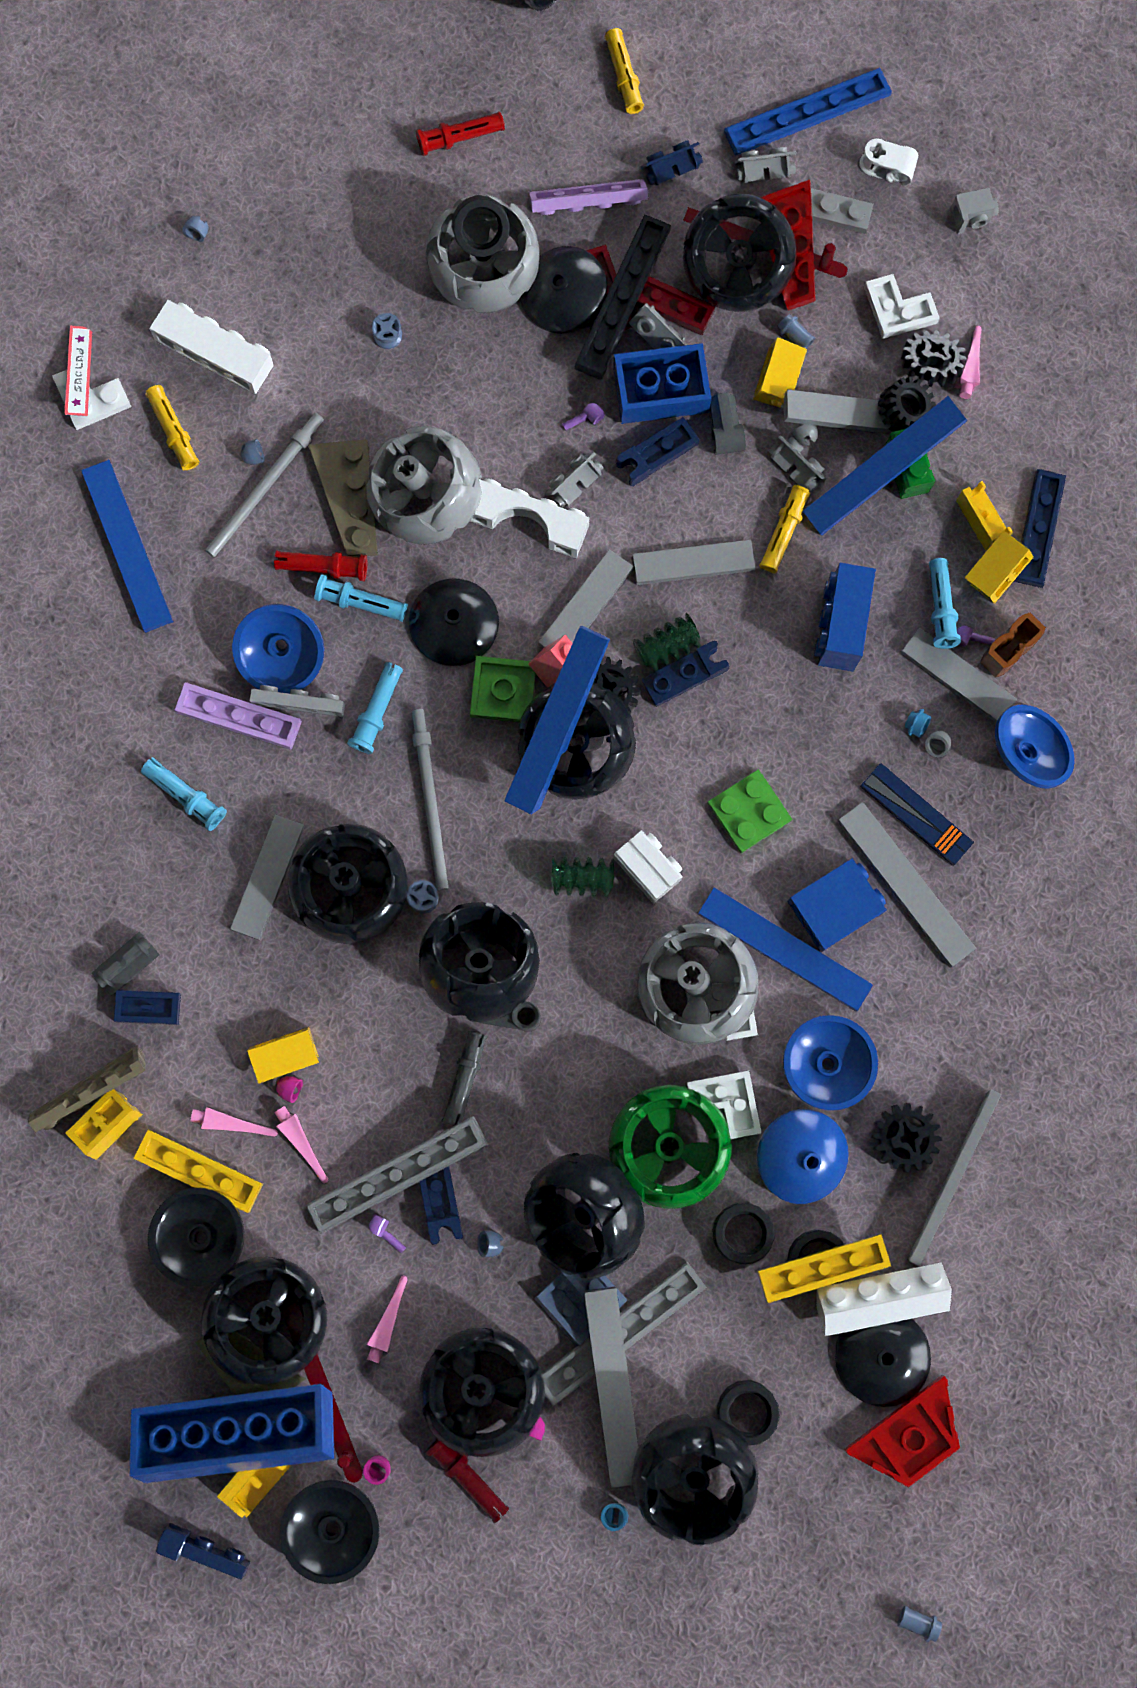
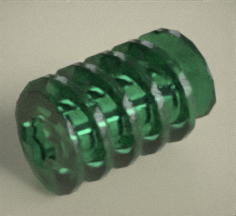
M687 612L685 620L679 616L675 618V626L667 622L664 624V631L658 627L653 630L654 637L649 633H645L643 635V643L639 639L633 640L635 651L645 667L650 665L655 671H658V660H661L667 666L669 665L668 655L671 654L676 660H679V649H682L689 655V644L692 643L696 648L701 647L699 632Z
M552 856L551 886L556 896L559 895L562 887H565L567 896H571L574 887H577L580 896H584L587 888L590 889L592 897H596L599 888H602L604 897L609 896L614 882V858L611 859L609 866L606 867L603 858H599L597 865L594 866L591 857H588L584 866H582L579 857H575L570 866L565 856L562 857L559 865L556 864L555 858Z

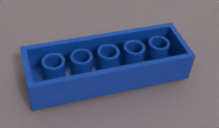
M322 1384L131 1409L130 1477L143 1483L334 1459L333 1392Z

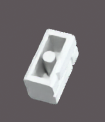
M641 830L615 852L613 859L654 904L681 881L683 876L679 872L682 871V868L672 856L666 858L659 849L662 845L653 834L649 833L646 836Z

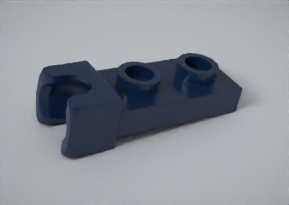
M682 417L637 446H632L619 454L615 463L619 469L627 465H632L636 468L630 473L629 485L633 487L648 478L649 475L699 445L700 439L686 419Z
M711 641L697 648L696 651L642 679L656 707L729 670L728 661L722 660L714 663L709 659L712 654L717 652V641Z
M450 1166L420 1181L432 1245L439 1243V1230L443 1226H448L452 1229L455 1239H463Z
M169 1523V1526L164 1528L155 1551L157 1554L177 1561L182 1556L240 1580L246 1575L251 1561L244 1559L245 1553L230 1547L226 1551L213 1547L215 1544L213 1540L199 1535L195 1539L190 1538V1530Z

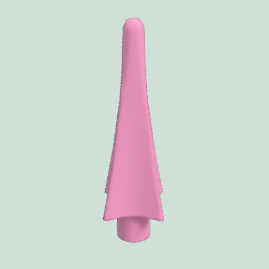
M980 326L974 328L962 375L960 378L958 377L954 387L960 388L959 396L963 399L971 398L974 387L980 384Z
M283 1106L274 1112L280 1121V1124L276 1127L304 1157L320 1181L327 1183L328 1177L320 1166L297 1115L291 1116L286 1106Z
M206 1107L205 1112L193 1109L190 1122L202 1124L201 1129L241 1131L273 1137L278 1134L276 1129L246 1122Z
M406 1276L400 1278L386 1311L366 1344L371 1346L367 1359L378 1364L383 1351L388 1353L396 1315L407 1283Z

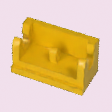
M777 337L768 348L753 400L781 408L782 403H784V393L786 390H795L807 349Z
M981 481L972 490L970 487L962 490L956 502L986 551L1003 531L1009 535H1012L1013 531L1010 527L1006 528L984 491L986 488L984 482Z
M1003 531L965 576V580L995 604L1032 560L1033 555L1030 549Z
M309 1027L251 1046L247 1050L258 1084L319 1063V1056Z
M112 1089L100 1098L66 1132V1135L86 1156L97 1160L143 1114L136 1107L132 1106L122 1093Z
M291 1465L238 1471L218 1494L217 1498L223 1501L241 1518L245 1516L247 1518Z

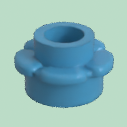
M920 709L917 713L912 711L908 716L905 728L908 729L909 736L915 735L921 738L928 728L931 716L924 713V709Z

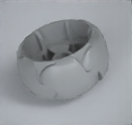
M482 195L496 200L505 210L510 224L509 236L514 239L518 251H502L487 257L470 255L469 261L450 267L448 263V249L450 243L455 240L452 230V217L457 206L466 198L472 197L468 196L459 199L453 205V208L443 210L431 227L426 245L428 269L438 291L453 305L461 309L473 308L478 313L498 312L515 304L525 291L528 292L532 286L539 268L537 234L528 217L515 204L510 203L508 206L496 196ZM474 209L466 215L463 221V231L466 232L475 244L488 243L490 229H493L495 233L498 232L497 218L488 209ZM497 270L501 272L504 276L499 279H496Z
M417 426L406 429V434L389 439L376 452L368 468L370 480L366 484V497L374 517L391 534L406 542L428 545L445 541L452 536L457 528H464L469 523L481 500L482 492L479 479L482 477L475 456L458 437L436 427ZM439 456H444L453 464V468L450 470L451 483L437 484L436 478L431 474ZM401 482L407 489L397 490V487ZM413 495L419 499H426L431 496L435 503L434 506H429L427 511L417 515L404 516L401 513Z
M689 923L665 932L648 948L639 967L637 988L639 1000L645 1014L659 1030L679 1042L704 1045L725 1039L745 1024L757 1002L759 992L758 972L751 954L737 937L716 925ZM691 947H708L716 950L720 955L711 963L706 971L698 962L689 961L685 963L677 953L683 955L686 953L685 949ZM697 975L699 982L693 985L690 980L693 976ZM661 978L678 981L691 996L682 1017L672 1012L666 1005L661 992L663 989ZM734 981L735 991L731 1001L718 1015L714 1013L710 1018V1012L703 997L711 991L712 983Z

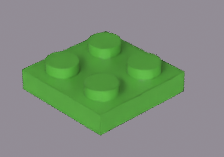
M476 656L470 717L520 722L525 709L533 700L536 673L529 666L531 661Z
M759 769L707 802L740 853L748 850L793 820Z

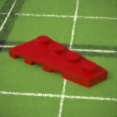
M807 180L760 197L777 207L786 217L792 227L796 240V265L789 283L782 291L788 311L816 301L811 181ZM773 249V250H769V251H770V254H771V257H772V261H773V264H774L775 255H774V249Z

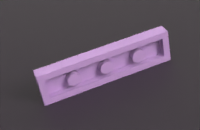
M644 179L534 191L529 192L533 213L538 212L539 215H550L555 210L560 209L577 212L583 210L586 206H595L600 209L609 208L612 206V203L623 202L625 205H637L641 203V200L648 199V189Z
M186 682L175 707L177 714L290 750L293 748L302 722L299 718Z

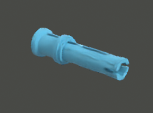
M936 558L929 562L935 610L931 615V622L935 625L936 634L933 644L936 648L940 649L953 648L961 643V637L957 634L956 622L959 619L958 613L952 606L949 563L945 558Z
M321 574L318 580L314 600L316 601L321 599L339 604V608L343 609L352 606L374 614L397 619L401 622L404 620L408 607L407 603H401L380 595L355 589L351 582L346 581L343 584L327 579V576ZM327 589L338 591L339 593L328 592ZM352 596H355V597H358L359 599H358V600H355V599H352L351 597H352ZM365 600L388 606L389 609L365 603Z
M385 663L365 713H361L358 716L357 721L359 724L353 738H349L347 742L353 749L367 754L373 753L374 748L372 745L376 735L384 727L382 717L399 677L403 672L400 666L395 664L393 669L392 663Z
M152 757L151 760L149 759L143 765L141 774L145 775L166 793L179 801L184 806L185 813L197 817L205 824V828L208 831L214 830L225 817L227 810L224 807H218L207 799L205 792L195 791L179 777L162 766L155 758Z

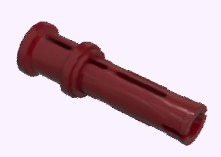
M438 1439L428 1447L425 1454L428 1457L432 1456L444 1469L443 1474L450 1479L454 1477L492 1519L493 1523L501 1519L499 1517L500 1514L493 1507L502 1516L507 1513L509 1507L502 1502L470 1467L467 1455L451 1450Z

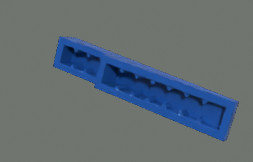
M584 626L579 627L506 795L505 802L531 815L541 808L560 757L568 748L609 644V638Z

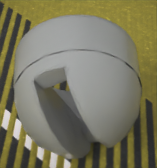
M803 424L792 432L795 440L802 446L810 445L806 437H810L813 442L818 437L815 425Z
M944 731L931 733L925 741V749L933 757L945 756L951 747V738Z

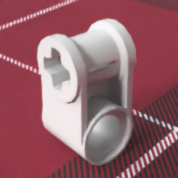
M873 139L865 146L859 165L861 170L867 175L885 179L891 183L893 180L902 182L903 186H907L912 181L918 153L908 146H900L882 139Z

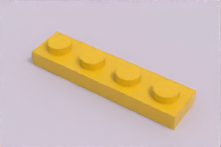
M147 1130L133 1158L194 1188H206L219 1192L227 1197L236 1208L250 1213L263 1186V1183L151 1130Z
M878 1234L761 1269L757 1273L766 1303H771L890 1267L891 1263L882 1234Z

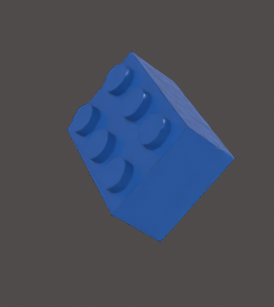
M703 343L614 354L613 373L621 424L709 413L712 398Z
M840 562L836 571L830 572L823 592V599H828V601L826 600L824 610H821L818 627L824 629L821 630L814 649V656L819 657L818 666L853 672L863 657L876 568Z

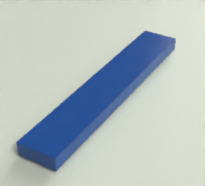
M877 68L724 128V134L734 155L737 156L743 152H748L891 96L892 90L881 68Z
M947 396L803 510V512L820 535L825 534L965 424L967 419L950 397Z
M110 460L81 470L144 632L146 633L174 622Z
M715 887L698 913L702 918L727 930L746 945L855 1012L859 1010L873 987V984Z

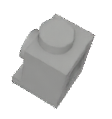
M990 188L955 196L951 205V212L958 234L964 233L967 226H971L974 229L983 227L991 220L992 216L998 215V202L996 198H992Z

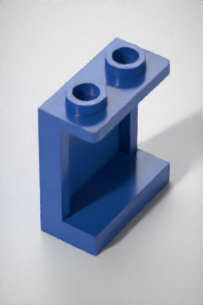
M853 858L796 893L787 901L821 953L887 911L884 906L886 904L884 896L877 888L873 890L867 881L869 875L861 863L856 864Z

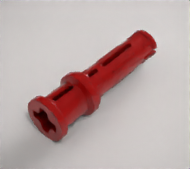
M499 111L495 114L450 126L448 123H440L437 128L426 131L418 129L416 130V137L422 156H427L428 152L441 148L449 150L453 147V143L497 131H504L505 125L502 114Z
M278 550L275 552V558H278V560H274L275 570L330 574L334 579H340L341 576L358 578L359 581H365L368 559L365 554H361L360 557L343 556L341 552L333 553L332 556L281 552Z

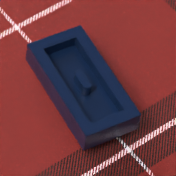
M116 990L114 1022L179 1025L181 994L173 992Z

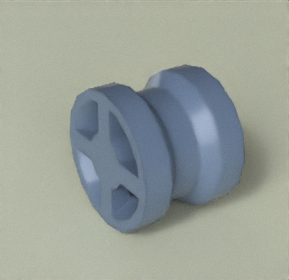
M391 313L379 314L374 318L372 332L375 343L383 349H392L399 345L402 340L399 319Z
M420 880L410 885L407 891V900L413 911L426 914L436 908L439 896L432 883Z

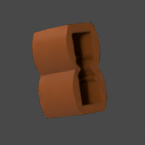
M1032 613L1020 616L1005 634L998 637L982 656L980 663L995 678L1004 675L1022 655L1026 654L1039 641L1046 627Z

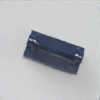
M689 140L673 146L674 152L664 156L663 151L646 157L648 163L641 166V169L648 167L649 173L646 174L649 185L655 183L657 186L674 178L675 175L672 169L674 165H676L679 175L698 169L699 165L703 164V159L699 152L695 153L694 148L700 145V143L697 142L690 145Z

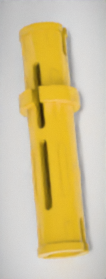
M613 28L607 31L604 37L618 79L616 86L618 91L622 93L626 112L628 114H636L644 108V103L638 89L639 79L633 72L622 30Z
M155 385L148 388L145 396L148 398L164 430L168 447L173 449L182 470L187 471L195 468L200 461L189 443L190 436L181 427L163 387Z
M799 485L792 486L785 507L781 508L778 513L780 519L763 559L759 564L761 569L773 574L777 573L793 531L802 520L801 513L810 495L809 490Z

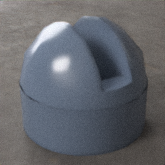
M192 216L182 228L183 233L188 238L203 242L209 228L207 221H201V216ZM193 231H197L200 236L194 239Z
M258 439L248 441L241 448V458L247 464L256 465L265 462L262 446Z
M482 1231L477 1242L480 1256L494 1257L499 1255L504 1249V1246H500V1241H503V1237L494 1231Z

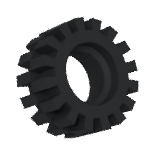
M909 376L906 379L904 377L900 378L881 393L880 398L882 399L878 401V406L883 408L878 412L879 416L885 415L886 417L882 420L884 425L887 423L891 424L889 427L890 431L907 429L936 406V402L930 401L934 397L933 393L928 394L926 392L929 388L926 384L922 387L920 386V379L917 378L913 381V377ZM901 397L911 404L913 416L908 414L902 407Z

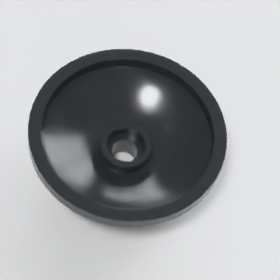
M573 246L553 248L539 256L538 273L528 292L525 291L521 295L522 304L529 318L540 328L552 333L574 332L588 325L598 315L607 296V278L599 261L586 250ZM558 279H564L561 285L555 286V282Z
M444 579L429 585L417 596L409 614V629L414 644L428 659L446 666H461L476 661V656L485 655L492 647L499 630V615L493 599L479 585L464 579ZM455 612L459 617L452 621L448 619V615Z
M206 1188L185 1189L170 1196L156 1210L148 1230V1248L155 1266L166 1278L185 1286H204L216 1282L225 1271L237 1263L242 1253L245 1239L243 1221L235 1205L219 1192ZM201 1231L206 1234V1241L202 1244L198 1243L196 1239L197 1234Z
M907 1319L840 1333L835 1348V1364L842 1383L852 1395L870 1405L890 1407L908 1401L923 1387L930 1371L931 1351L921 1327L913 1319ZM884 1353H890L892 1356V1361L888 1365H884L881 1361Z
M323 1480L302 1489L287 1506L280 1526L282 1550L291 1567L304 1578L320 1584H337L358 1575L374 1556L380 1536L379 1519L371 1500L356 1486L340 1480ZM330 1522L336 1523L338 1532L335 1534L328 1533L326 1525Z

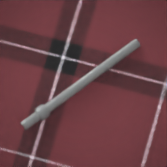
M314 413L304 427L297 429L291 437L292 442L205 549L208 554L214 558L298 452L301 449L305 450L308 444H310L312 441L311 436L324 421L318 413Z
M416 709L412 711L415 732L412 735L413 747L417 748L436 890L438 891L449 889L429 751V746L432 743L430 732L426 730L424 710Z

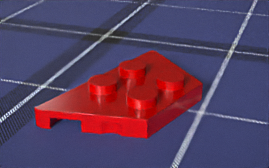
M944 1375L938 1377L845 1447V1452L909 1488L960 1449L958 1434L954 1426L955 1418L953 1407L950 1404L947 1378Z

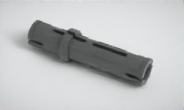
M468 1031L462 1056L457 1059V1064H459L441 1122L453 1126L462 1122L477 1070H480L482 1066L480 1059L488 1036Z

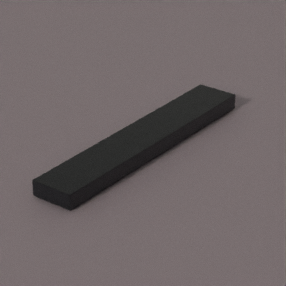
M644 214L574 367L575 370L602 380L670 233V224Z

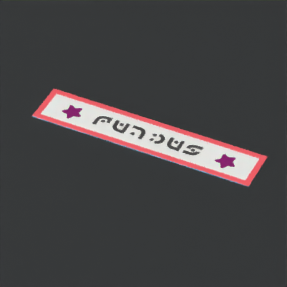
M70 326L65 415L88 416L92 331L83 326Z

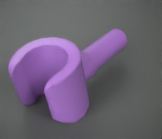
M590 403L585 407L583 413L563 423L565 430H568L584 422L586 419H589L595 425L605 417V414L598 404Z
M961 626L957 629V634L961 637L959 645L962 647H966L969 640L992 645L995 641V638L974 633L968 626Z
M374 1214L369 1223L370 1231L382 1237L399 1253H402L406 1247L391 1233L385 1231L390 1221Z

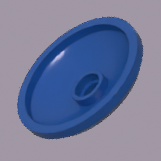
M269 604L251 611L240 622L234 633L232 653L236 667L243 678L257 689H260V685L277 687L280 693L290 694L291 689L301 690L315 679L324 660V641L319 628L307 614L289 605ZM283 640L286 642L287 647L280 649L276 642Z
M1015 705L1000 715L995 726V741L1000 757L1015 776L1032 786L1045 789L1057 787L1071 776L1075 761L1073 747L1066 732L1053 717L1043 710L1030 705Z
M826 1015L810 1019L794 1031L785 1047L783 1068L786 1080L798 1098L814 1108L834 1111L855 1105L869 1093L878 1073V1055L871 1037L861 1026L841 1016ZM825 1058L832 1060L833 1067L831 1070L823 1068L822 1062Z
M812 1109L792 1110L776 1118L763 1133L757 1149V1168L765 1186L778 1198L794 1204L812 1203L830 1194L842 1180L848 1164V1145L842 1129L833 1119ZM813 1156L814 1163L811 1166H807V1160Z

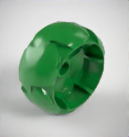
M660 1085L640 1092L630 1099L619 1111L610 1131L608 1150L610 1161L624 1172V1177L636 1190L641 1202L654 1207L676 1209L700 1202L719 1186L730 1164L732 1143L727 1122L718 1107L700 1092L684 1086ZM676 1109L685 1111L698 1120L706 1133L705 1137L708 1143L695 1142L684 1145L682 1138L672 1132ZM647 1115L650 1123L660 1136L653 1143L652 1153L633 1160L634 1157L631 1152L632 1136L638 1123ZM665 1138L671 1139L670 1143L675 1142L676 1149L671 1151V1156H666V1152L662 1153L660 1146L665 1142ZM680 1157L692 1168L699 1171L690 1181L681 1185L664 1186L654 1183L658 1179L664 1162L675 1161Z

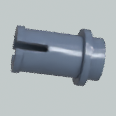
M788 314L778 325V328L781 330L780 334H785L793 343L807 349L814 342L815 337L797 321V316L793 317L791 314Z
M904 1606L897 1626L923 1636L926 1642L930 1640L936 1642L941 1633L942 1622L937 1621V1616L933 1615L930 1618Z

